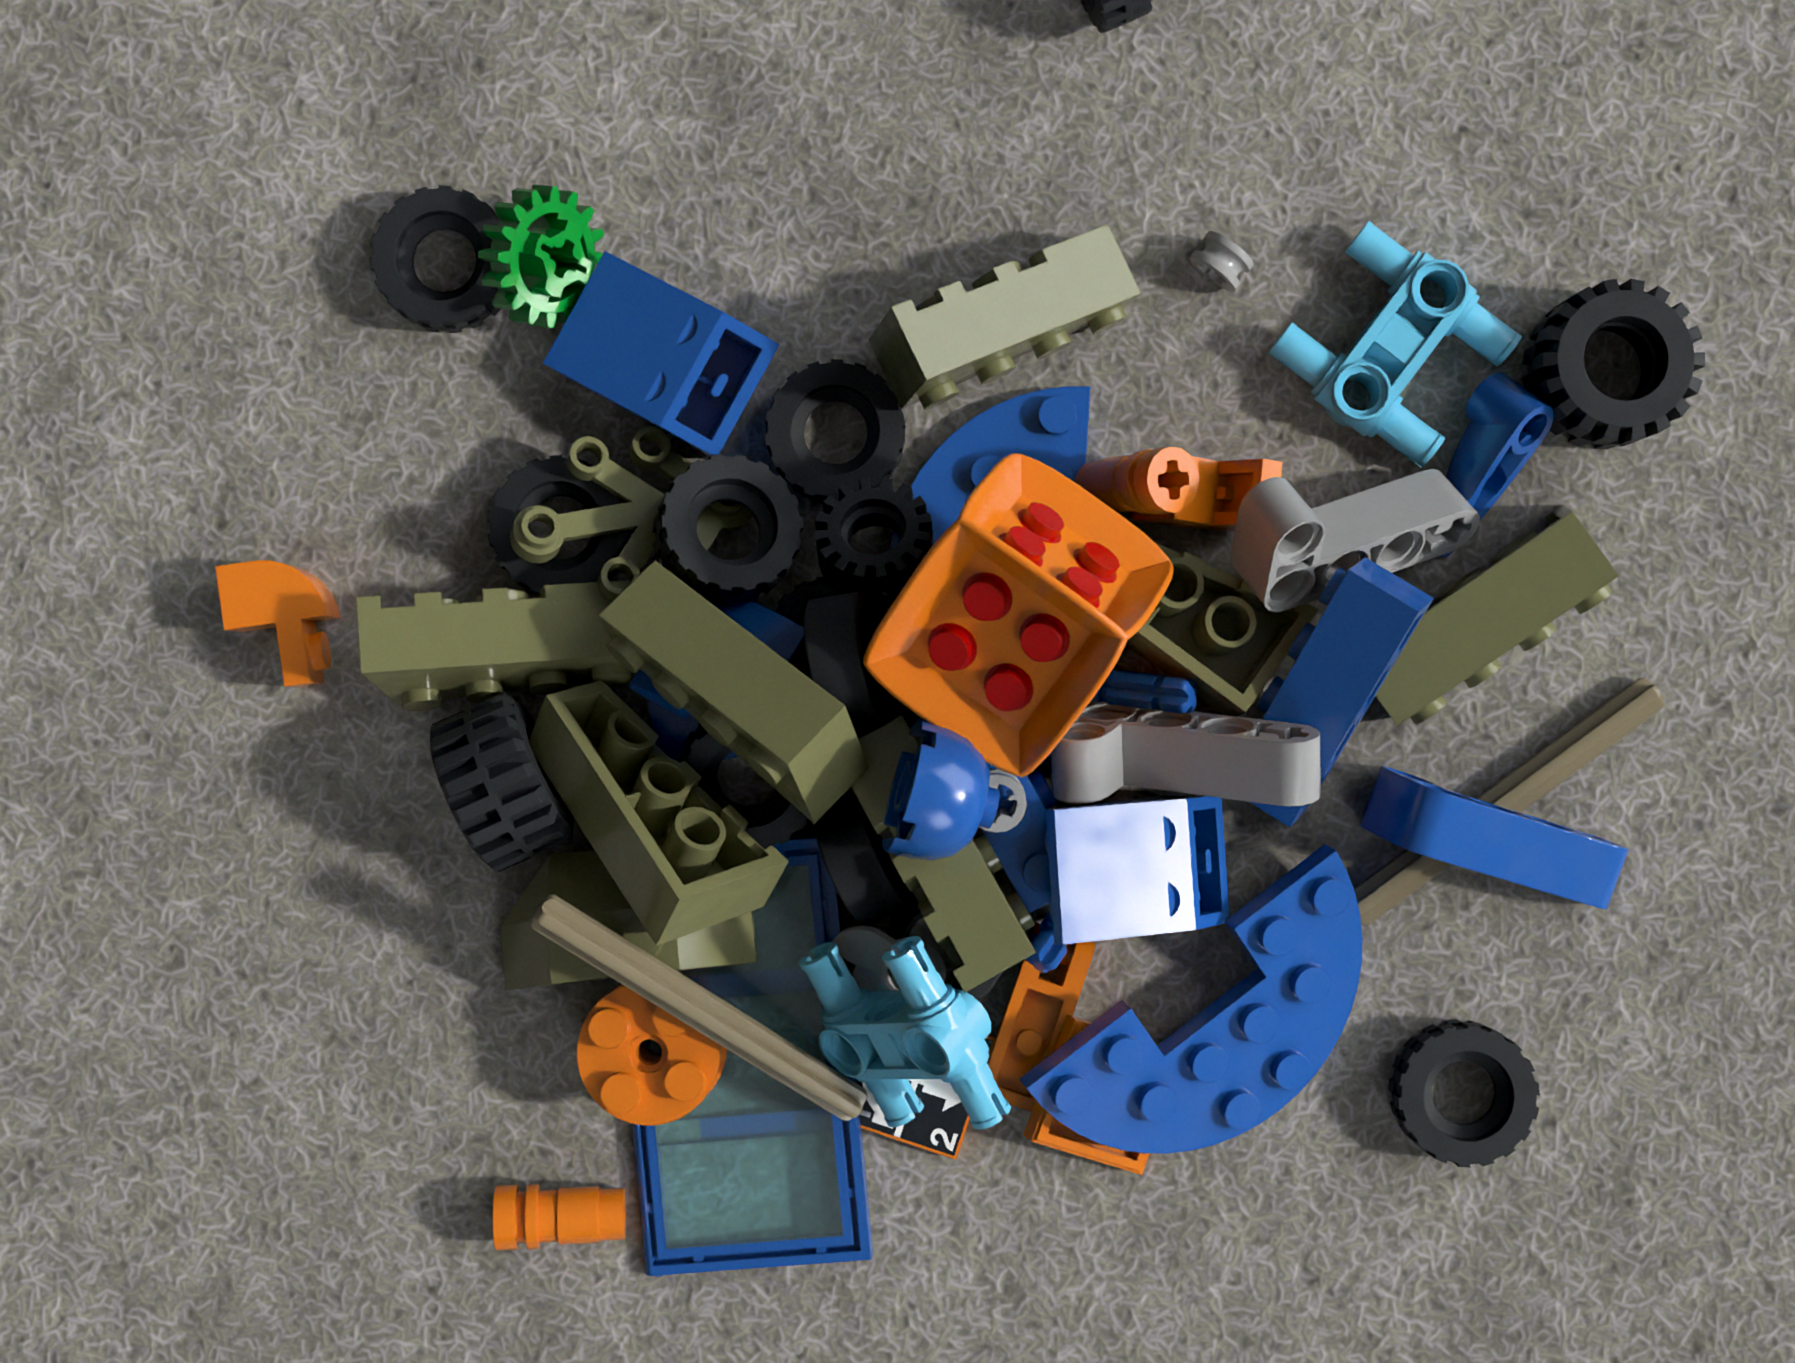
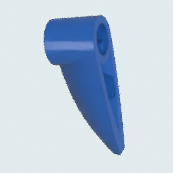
M1505 373L1490 375L1472 393L1466 408V415L1470 423L1456 448L1446 475L1450 483L1477 511L1480 521L1544 440L1554 420L1553 409L1550 405ZM1452 552L1441 556L1447 558Z

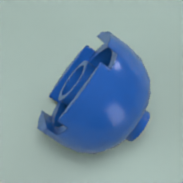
M918 719L912 726L909 735L919 737L921 740L915 754L905 751L901 752L885 812L884 825L895 827L896 835L894 838L882 839V847L885 852L912 859L933 861L951 857L965 848L972 841L978 827L989 829L992 826L999 805L1000 791L999 789L989 787V764L985 762L983 756L968 739L947 728Z

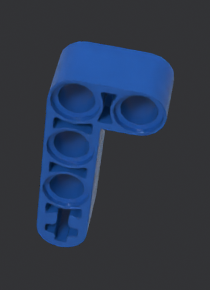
M1385 766L1380 767L1360 824L1362 828L1420 855L1606 910L1629 850L1609 840L1459 794L1422 778Z

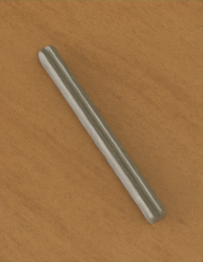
M1646 678L1637 679L1476 799L1522 813L1659 712L1665 704L1660 691ZM1406 849L1354 888L1361 916V925H1370L1451 864Z
M550 894L543 898L535 908L530 925L538 933L841 1120L849 1121L861 1113L867 1099V1092L864 1087L560 897Z

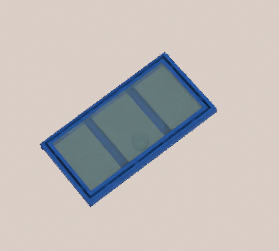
M817 838L790 839L782 845L780 843L773 844L789 862L765 906L753 911L758 963L678 972L835 1069L827 1061L819 1046V1036L825 1029L821 1021V1012L824 1007L806 972L801 969L798 962L803 956H809L808 952L821 944L832 942L843 931L840 896L823 862ZM646 1040V1047L649 1053L657 1057L662 1056L661 1046L654 1040ZM728 1050L726 1063L719 1080L694 1110L678 1120L662 1125L644 1126L632 1124L644 1261L647 1276L661 1277L672 1274L872 1259L873 1245L860 1114L849 1121H843ZM848 1077L852 1081L856 1082V1078Z

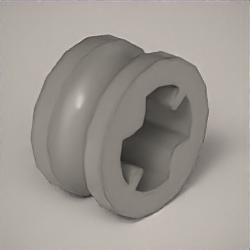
M1208 231L1203 238L1204 250H1195L1189 257V261L1196 270L1227 291L1234 292L1240 284L1237 278L1240 272L1248 273L1254 265L1253 260L1241 247L1230 239L1214 231Z
M998 768L990 769L989 787L997 789L998 785L1001 784L1010 788L1006 791L1009 801L1014 800V804L1010 810L998 808L993 824L989 829L980 827L985 831L993 833L1005 832L1017 826L1024 817L1027 807L1024 787L1018 777Z

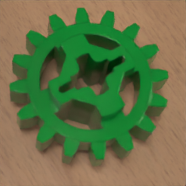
M533 185L532 189L516 188L512 190L513 203L497 202L494 206L496 214L500 219L498 225L484 224L482 228L485 235L492 239L491 248L478 251V258L491 264V271L486 273L481 279L482 285L498 287L499 290L495 294L492 304L495 308L509 309V320L526 323L529 326L554 328L556 322H566L591 277L595 265L601 259L603 253L595 252L594 243L604 236V232L601 228H591L588 226L594 210L591 206L577 205L578 194L576 192L558 190V186Z

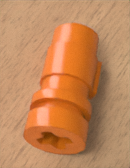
M1170 446L1143 449L1134 452L1132 455L1107 457L1086 463L1079 469L1075 483L1118 513L1137 511L1138 513L1151 515L1177 513L1186 510L1194 502L1198 493L1200 477L1197 465L1191 455L1182 448Z
M518 1184L496 1185L493 1200V1240L496 1251L518 1250L519 1243H526L527 1250L539 1249L540 1243L558 1242L559 1245L625 1240V1188L583 1186L559 1187L558 1190H540L539 1184H527L526 1191H520Z

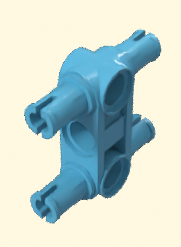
M1368 221L1350 243L1345 253L1388 284L1389 287L1386 292L1390 296L1346 354L1340 352L1336 356L1292 322L1268 353L1313 386L1310 391L1314 395L1313 399L1325 407L1326 413L1334 422L1343 426H1350L1363 437L1367 435L1373 438L1377 434L1421 468L1437 452L1445 437L1400 404L1403 399L1400 394L1444 336L1449 337L1453 333L1497 367L1510 355L1522 336L1477 303L1480 297L1476 294L1477 290L1468 283L1466 274L1457 264L1448 260L1435 259L1427 252L1422 253L1419 250L1413 255L1377 228L1372 222ZM1432 280L1443 288L1446 295L1443 308H1433L1423 301L1420 294L1421 281ZM1356 380L1368 389L1370 404L1367 410H1355L1344 401L1342 390L1345 381Z
M912 936L900 940L891 947L893 951H886L881 957L885 965L889 967L901 990L867 991L865 988H859L840 956L835 942L821 944L808 952L809 956H803L798 963L801 969L806 972L824 1007L821 1012V1021L825 1029L819 1036V1046L823 1055L841 1074L856 1078L859 1082H865L883 1112L884 1119L889 1127H899L907 1124L915 1118L914 1113H920L924 1108L921 1099L917 1097L908 1079H942L943 1082L950 1083L970 1117L969 1121L974 1129L981 1130L992 1127L1003 1119L1001 1115L1009 1113L1011 1106L1002 1095L987 1064L989 1047L985 1039L991 1032V1021L987 1011L971 994L964 993L963 990L953 988L949 984H944L924 949V943L920 936Z

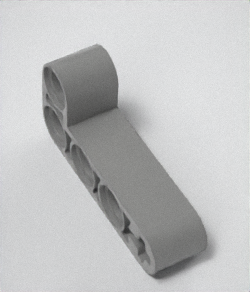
M1436 469L1423 470L1314 508H1310L1285 478L1273 477L1258 483L1242 499L1237 515L1230 560L1231 564L1269 611L1280 612L1319 599L1328 581L1339 567L1348 572L1351 567L1365 557L1393 573L1450 553L1461 547L1472 537L1479 525L1480 516L1450 481Z
M1108 703L1088 705L1051 752L1052 793L1054 798L1060 801L1091 803L1103 800L1123 785L1277 806H1303L1314 803L1321 796L1320 732L1317 728L1309 725L1201 712L1177 714L1163 712L1160 709L1148 710Z

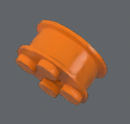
M621 984L604 996L587 1015L578 1038L577 1062L580 1076L588 1093L601 1108L622 1121L636 1125L654 1126L670 1123L682 1118L704 1100L716 1085L723 1072L728 1049ZM646 1040L656 1041L662 1048V1056L652 1055L647 1050Z

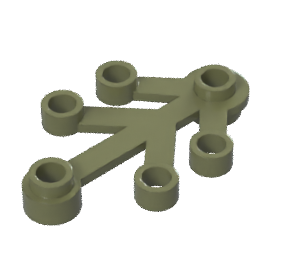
M648 426L638 430L629 446L630 459L637 467L643 470L656 469L672 481L679 473L683 475L688 465L692 464V462L671 449L669 437L657 427ZM585 436L577 439L571 446L567 456L569 471L580 480L594 481L627 503L557 514L553 509L546 506H530L517 515L511 529L510 542L515 553L523 560L531 563H544L558 554L564 541L636 529L619 556L608 560L598 576L597 584L601 594L607 599L614 601L626 588L614 587L609 582L607 574L612 571H621L627 575L630 584L640 575V570L654 550L653 543L656 540V533L652 532L653 522L665 494L611 461L608 449L601 440ZM643 441L655 443L660 450V454L658 456L644 454L639 447V443ZM581 451L592 452L596 455L599 464L593 467L585 466L579 462L576 454ZM718 501L708 505L699 514L696 525L697 535L702 546L708 551L720 531L737 530L746 525L753 515L738 503L727 506ZM534 521L544 522L549 526L551 535L546 538L535 537L530 533L528 525Z

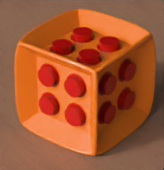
M1019 453L1009 454L1002 458L975 487L965 501L958 519L938 538L916 567L875 630L864 653L863 665L885 690L930 724L947 728L968 739L980 752L986 763L1009 774L1025 777L1042 763L1065 736L1110 675L1122 654L1127 640L1136 634L1152 615L1172 580L1173 564L1162 549L1143 531L1080 485L1036 459Z

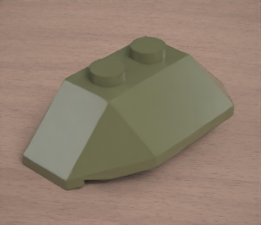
M595 850L549 855L500 926L505 990L613 979L531 927L530 920L535 908L543 898L550 894L560 897L676 971L758 963L753 911L656 946Z

